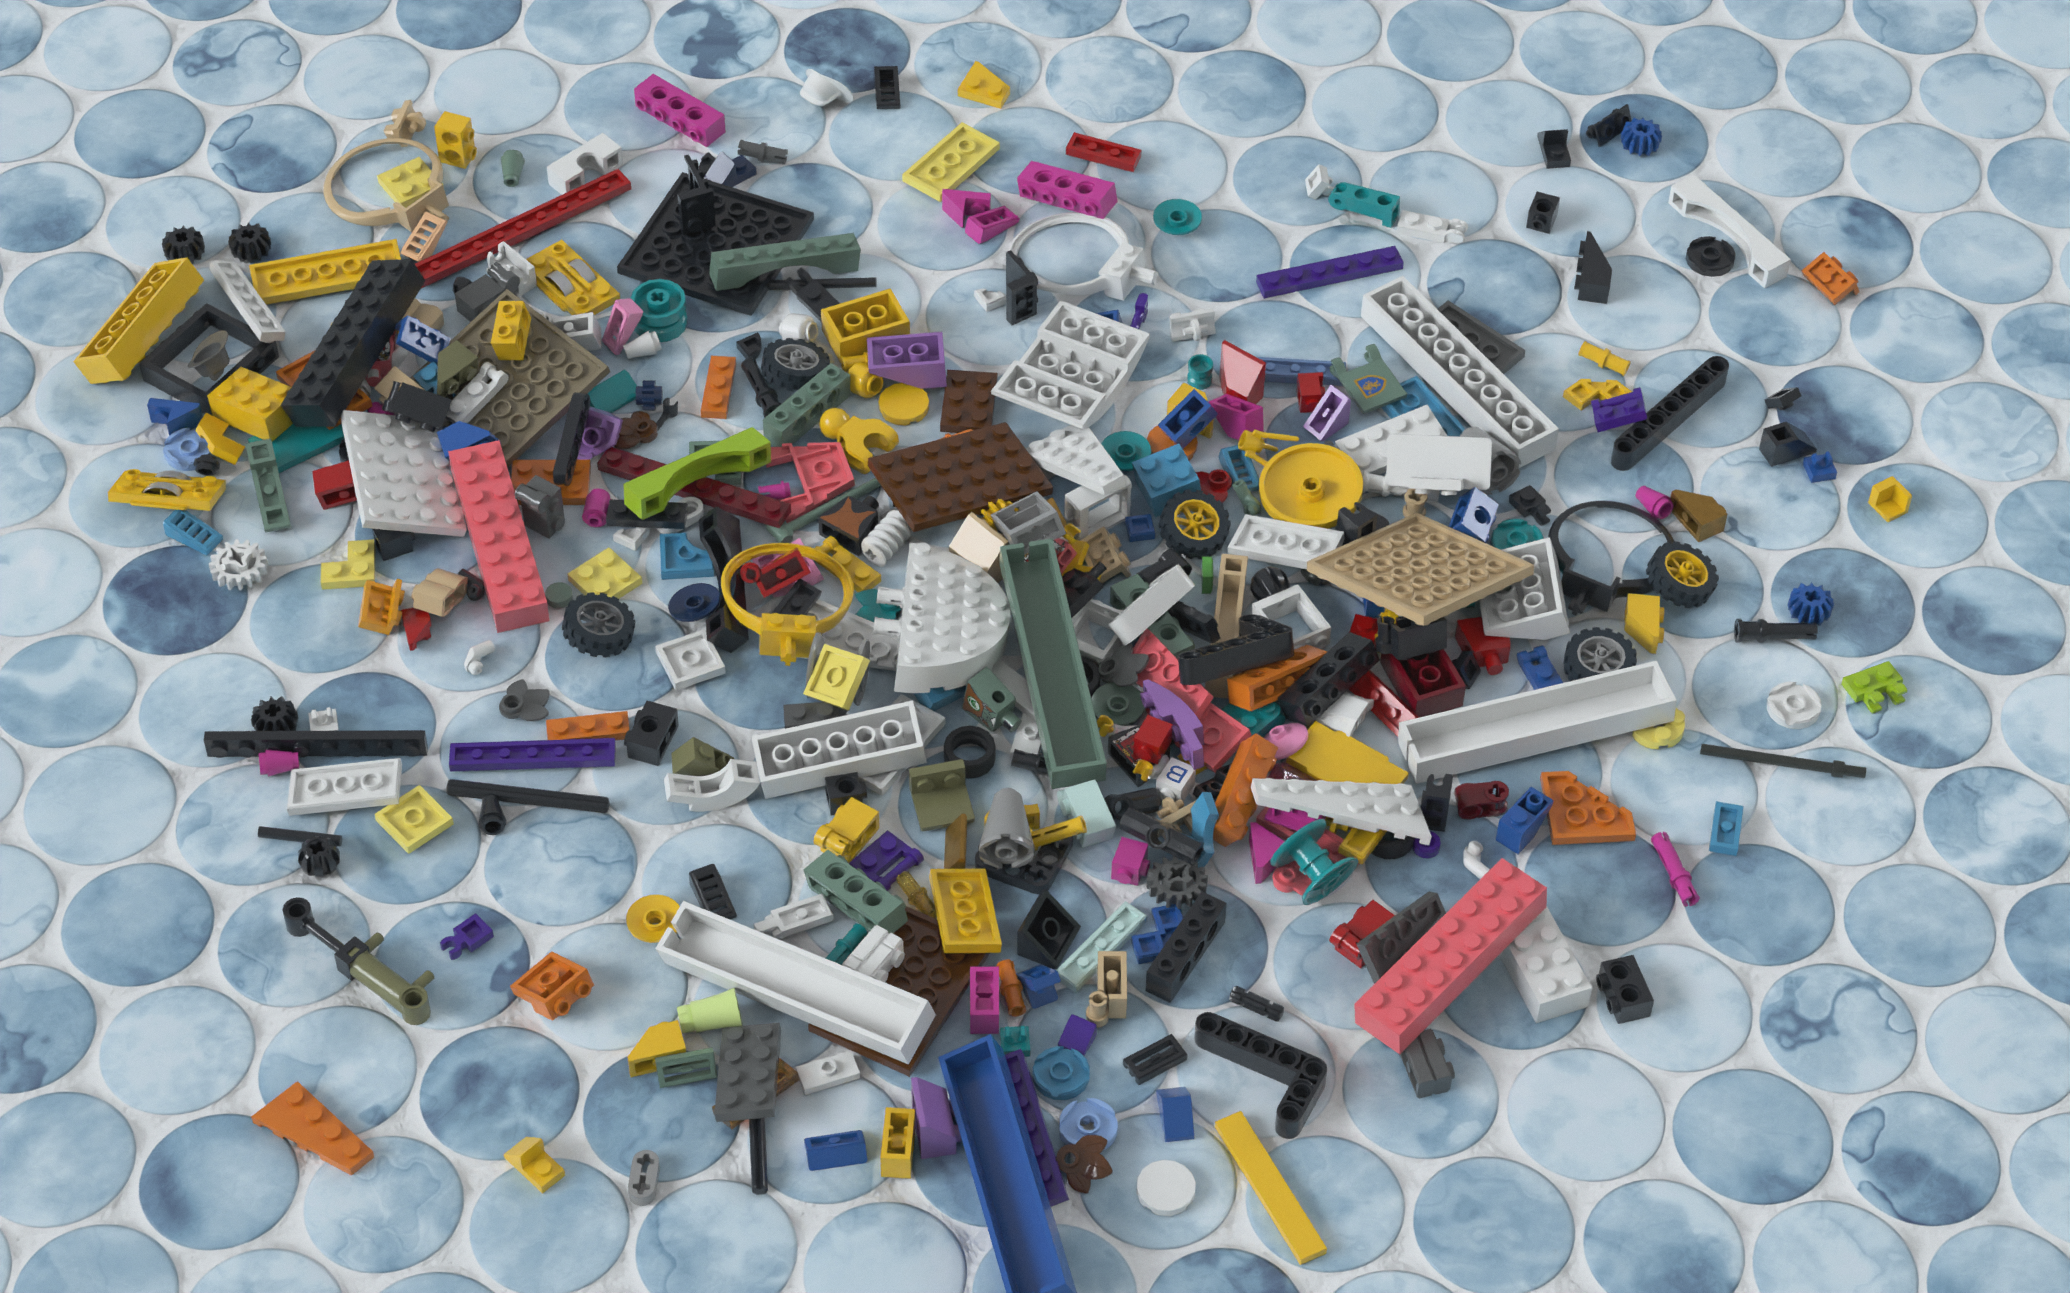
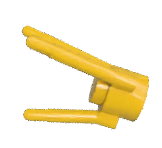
M1244 430L1238 442V449L1245 451L1246 457L1252 458L1265 466L1268 461L1256 453H1260L1263 448L1277 452L1278 448L1264 443L1263 438L1299 441V437L1258 430L1253 432Z

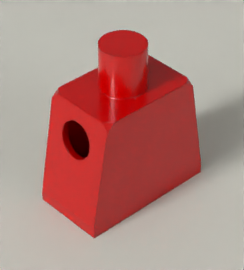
M1482 617L1457 620L1455 640L1462 651H1472L1479 667L1486 666L1489 675L1501 673L1503 670L1502 664L1508 663L1510 637L1486 636Z

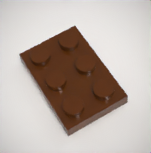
M947 369V387H945L940 432L959 433L968 429L977 430L992 426L996 396L991 394V390L997 384L998 373Z

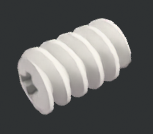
M898 510L889 511L886 517L880 521V524H877L861 542L863 554L876 566L883 567L886 564V560H890L893 556L892 554L899 550L898 547H902L905 541L911 537L910 532L912 529Z

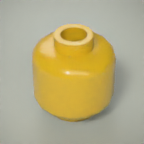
M865 362L854 364L847 372L850 374V390L858 396L872 398L883 387V377L869 373L868 364Z

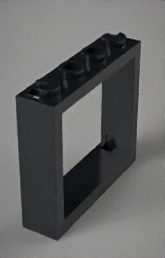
M206 303L166 340L162 341L139 365L143 381L180 401L200 403L202 413H208L213 416L207 397L209 393L240 367L261 374L279 358L276 341L272 343L259 341L249 325ZM213 326L220 331H227L230 336L254 349L205 392L163 368L206 329Z

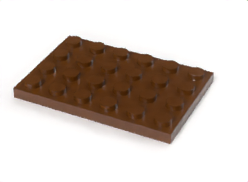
M1006 422L868 458L869 469L913 532L967 518L970 513L975 515L982 514L981 509H989L988 502H993L996 505L998 499H1002L1005 503L1007 501L1015 503L1035 492H1038L1042 497L1052 495L1053 493L1052 484Z
M906 906L905 911L908 921L893 933L902 939L905 957L899 967L895 968L893 966L888 972V978L885 983L928 1000L936 1014L910 1063L906 1064L810 1023L808 1024V1030L910 1077L969 987L970 967H982L990 953H944L938 920Z

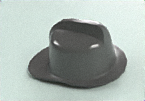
M227 331L215 332L204 339L196 348L188 368H195L203 377H209L213 381L218 380L223 374L224 368L230 362L225 348L229 335Z

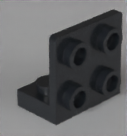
M1010 250L1006 252V320L1012 326L1037 314L1038 278L1034 272L1028 270L1023 260Z

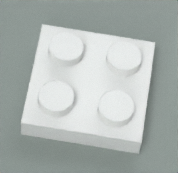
M706 629L655 646L656 654L675 691L726 674L725 665L715 646L707 641Z

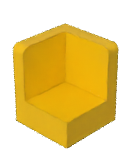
M1891 476L1872 486L1868 503L1887 522H1890L1908 513L1912 495L1899 481Z

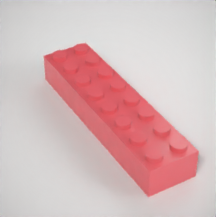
M500 441L448 451L452 476L497 633L548 622L549 612L546 596L520 508L514 496L515 491Z
M1501 858L1354 1004L1355 1023L1392 1050L1401 1054L1546 908L1547 887Z

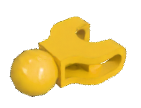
M830 408L823 412L819 420V427L823 435L840 442L849 466L862 474H867L871 471L868 467V458L874 456L868 450L869 448L877 447L889 452L899 444L897 432L879 419L863 420L854 415L850 418L843 409Z

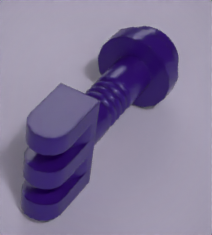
M1140 293L1135 303V314L1130 326L1136 329H1140L1142 322L1145 323L1148 314V295L1146 293Z

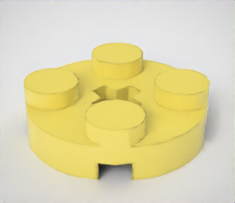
M1676 708L1674 721L1662 724L1664 727L1657 726L1655 728L1652 726L1632 731V736L1639 744L1650 749H1659V746L1668 745V748L1673 747L1683 737L1685 714Z

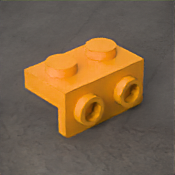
M396 579L393 587L369 580L366 581L363 589L358 627L389 635L393 626L399 625L402 611L398 610V606H401L405 593L404 590H401L402 580Z

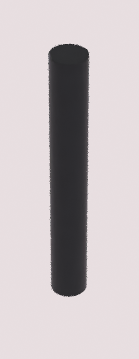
M263 826L258 828V837L305 842L307 839L315 838V836H322L323 838H330L337 846L342 845V835Z

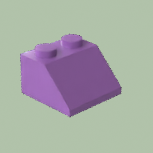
M918 1077L911 1078L912 1109H915L916 1134L921 1159L956 1154V1142H961V1135L958 1125H953L952 1118L955 1117L951 1101L948 1100L947 1089Z

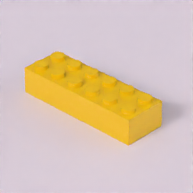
M188 258L154 263L73 362L90 384H105L110 381L126 380L132 374L131 370L135 365L145 358L147 350L158 342L160 334L172 325L173 318L185 309L186 302L198 293V288L204 279Z

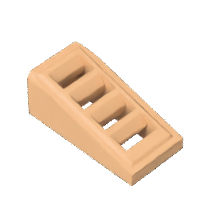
M425 212L404 244L400 254L417 262L432 256L448 221ZM429 221L437 224L435 229L427 226ZM425 230L431 232L430 237L424 235ZM421 239L426 241L424 245L419 243ZM417 248L421 249L419 253L415 252Z

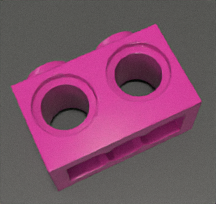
M970 967V1034H999V967Z

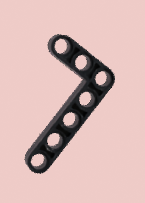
M1261 615L1241 616L1239 618L1240 637L1178 655L1180 683L1196 685L1291 658L1294 656L1293 630L1287 625Z
M1204 1012L1196 1018L1194 1040L1198 1047L1289 1086L1277 1107L1275 1131L1280 1137L1285 1139L1297 1137L1325 1088L1327 1064L1324 1060L1215 1013Z

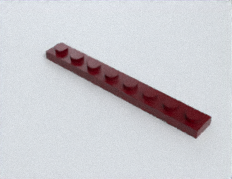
M614 447L606 450L597 462L599 471L630 481L667 465ZM708 477L698 479L674 494L682 498L696 497L704 505L713 508L717 506L726 512L776 528H780L791 513V504Z

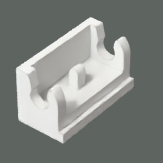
M504 241L498 244L499 253L495 258L493 253H488V268L490 265L497 268L494 263L498 262L507 271H512L520 278V284L513 292L517 297L536 287L535 267Z

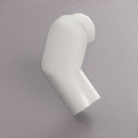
M487 640L469 649L464 662L467 672H471L472 675H478L482 672L483 664L480 662L481 657L491 654L495 650L492 641Z

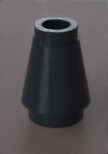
M487 795L482 799L479 827L487 835L500 834L506 825V818L498 798L495 795Z

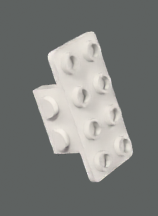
M1391 434L1388 437L1386 483L1389 486H1405L1415 489L1417 494H1431V489L1441 490L1442 495H1457V491L1474 487L1479 490H1487L1491 483L1492 440L1483 437Z

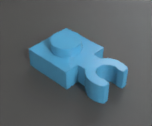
M433 361L413 375V377L424 390L437 394V365Z

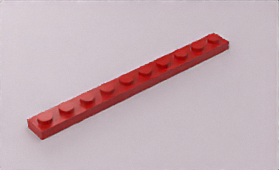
M616 169L415 263V266L426 280L422 288L487 258L489 252L493 254L498 253V244L503 241L509 246L515 245L631 190V182L619 169Z

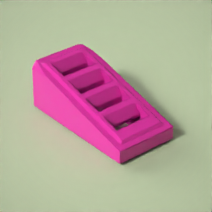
M1001 206L968 217L965 233L975 242L981 244L1017 224L1020 218L1006 206Z

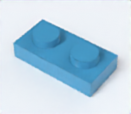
M1716 801L1709 845L1710 852L1737 856L1744 806Z

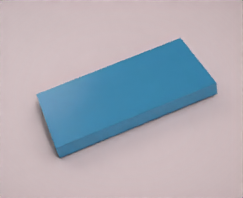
M1418 376L1400 383L1407 393L1406 398L1381 407L1392 419L1428 405L1447 436L1460 437L1465 430L1461 423Z

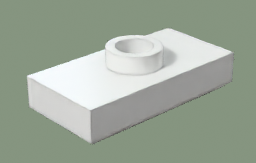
M1024 712L1021 717L1022 722L1017 729L1010 750V758H1013L1015 749L1039 755L1042 747L1036 721Z
M851 1050L796 1066V1074L805 1095L860 1079V1071Z

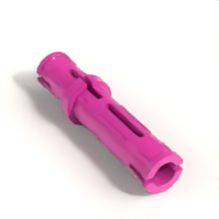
M1666 832L1656 833L1651 838V842L1669 874V882L1672 888L1678 892L1683 906L1687 907L1688 903L1689 906L1695 905L1700 897L1692 885V877L1689 871L1683 867Z

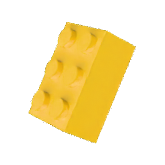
M891 288L821 309L822 332L840 364L842 356L863 355V352H868L867 338L910 334V321Z
M244 367L236 370L207 395L214 417L228 423L229 426L263 440L271 438L273 442L293 424L280 406L287 396V392L292 387Z

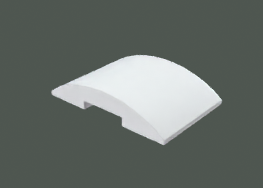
M1060 300L1039 327L1036 340L1019 361H1013L991 390V394L1081 429L1088 428L1108 411L1122 392L1142 356L1150 334Z

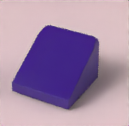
M1071 1014L1060 1037L1058 1046H1063L1064 1049L1069 1050L1071 1048L1075 1049L1085 1056L1096 1038L1097 1025Z

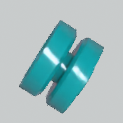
M655 279L648 280L633 290L630 299L643 310L642 317L634 329L638 336L647 331L649 333L655 331L661 343L678 338L685 331L688 324L684 290L678 284L670 280Z

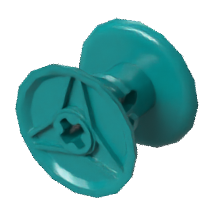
M1325 819L1312 821L1299 829L1276 850L1270 860L1271 865L1274 867H1282L1296 861L1300 866V872L1310 878L1312 883L1306 888L1302 896L1304 905H1311L1328 896L1349 878L1358 865V859L1353 857H1347L1334 864L1328 857V850H1322L1317 844V841L1326 830Z

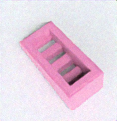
M630 298L615 300L602 338V342L615 355L621 353L624 348L623 345L627 343L643 314V310Z

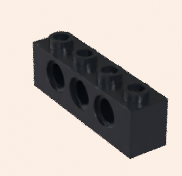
M1351 632L1345 635L1277 698L1285 718L1309 727L1380 661L1372 640Z
M1203 891L1199 894L1146 971V992L1171 1003L1224 925L1226 902Z

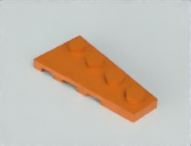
M298 1081L251 1116L254 1124L260 1127L265 1126L282 1139L287 1138L297 1143V1147L306 1152L308 1150L319 1155L321 1160L351 1176L374 1158L373 1151Z

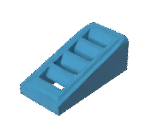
M1238 445L1221 449L1218 458L1223 469L1231 477L1232 485L1237 480L1243 479L1244 482H1252L1251 485H1247L1250 492L1259 490V477L1251 458L1245 456V451L1238 449ZM1236 459L1240 460L1239 462L1232 463L1231 461ZM1241 466L1244 467V469H1240V470H1236V471H1235V468H1237V467H1241ZM1238 475H1248L1247 477L1238 478Z
M175 509L163 522L166 536L206 556L223 540V535L186 510ZM206 536L209 537L203 544L201 543Z

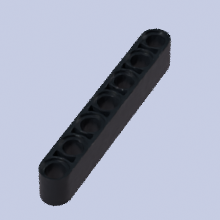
M1721 356L1710 357L1647 412L1646 420L1635 422L1620 435L1613 445L1611 465L1620 471L1631 469L1720 391L1726 383L1729 369L1728 360Z

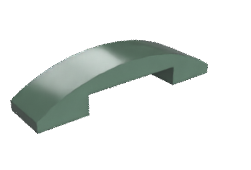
M271 438L246 443L265 533L290 528V519Z

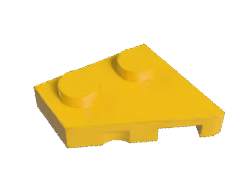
M978 61L974 62L958 88L959 97L999 109L1003 107L1010 95V86Z

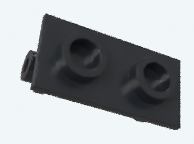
M1626 104L1620 109H1614L1602 121L1588 126L1586 135L1591 139H1597L1598 147L1619 135L1623 131L1626 122L1632 121L1629 105Z

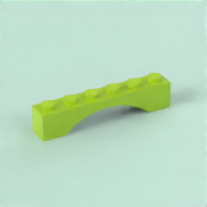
M754 427L748 428L624 483V504L641 520H644L664 511L667 503L675 493L698 479L726 472H751L771 463V442Z

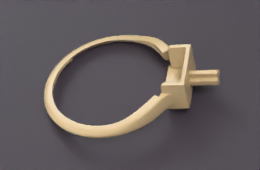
M386 138L362 144L340 157L330 168L325 178L323 188L325 201L334 214L347 222L363 226L399 223L410 232H413L425 212L446 221L449 220V217L442 212L449 204L442 185L443 168L441 161L433 150L417 141L403 138ZM383 144L411 145L424 151L432 161V171L428 178L431 190L407 208L395 202L393 203L394 209L392 210L388 207L368 212H353L339 205L331 191V181L340 167L351 157L369 148Z

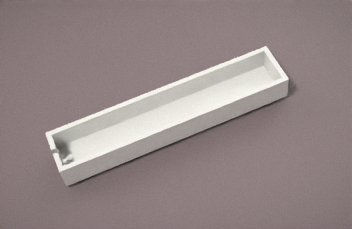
M1652 661L1399 722L1398 744L1405 760L1408 761V767L1413 779L1418 784L1426 782L1431 774L1434 775V779L1444 777L1445 774L1455 775L1672 722L1675 717L1677 700L1658 662Z
M685 901L682 902L671 921L682 940L680 941L674 930L668 927L655 948L665 964L725 989L735 988L737 994L906 1064L910 1063L936 1016L929 1001Z

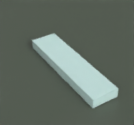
M1125 901L1056 970L1061 980L1060 983L1077 993L1097 972L1098 951H1118L1147 922V915Z

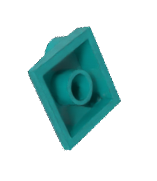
M1275 701L1253 711H1248L1230 703L1221 709L1250 729L1251 736L1258 734L1264 737L1272 728L1285 723V716L1280 713V706Z

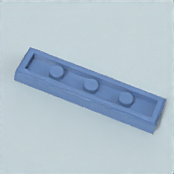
M1257 357L1266 362L1265 382L1297 384L1298 373L1323 372V385L1343 386L1339 379L1330 372L1331 361Z

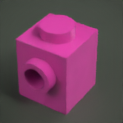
M1122 837L1112 861L1111 879L1123 884L1138 886L1141 877L1147 876L1150 867L1148 843Z

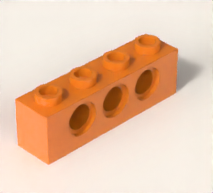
M1306 644L1295 649L1294 656L1291 658L1246 670L1227 678L1229 703L1248 711H1253L1278 700L1277 698L1328 651Z

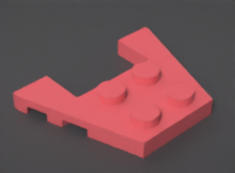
M840 442L807 443V446H793L792 443H782V447H771V463L766 464V467L793 461L804 490V494L780 500L791 504V513L786 518V523L812 511L855 486L854 477Z

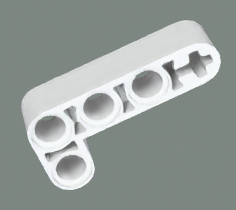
M1179 564L1148 585L1149 588L1108 624L1125 646L1137 638L1195 586Z

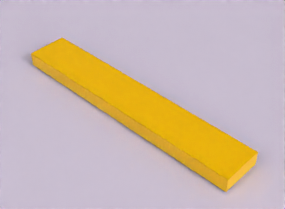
M1242 1111L1215 1121V1129L1298 1263L1302 1265L1325 1255L1327 1247Z

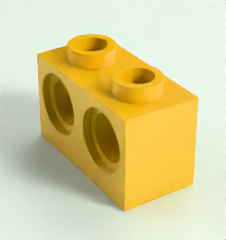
M444 111L434 126L438 157L442 163L466 169L470 161H473L477 154V148L474 144L475 132L472 129L471 118Z
M499 301L491 339V345L498 360L524 359L531 323V316L524 301Z

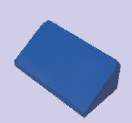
M862 1130L804 1139L810 1171L867 1162L866 1143Z

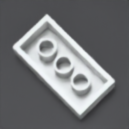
M1546 906L1499 954L1536 1023L1587 1008L1592 991V986Z

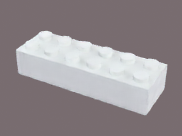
M913 700L751 736L765 799L825 786V777L858 772V776L861 778L927 763Z

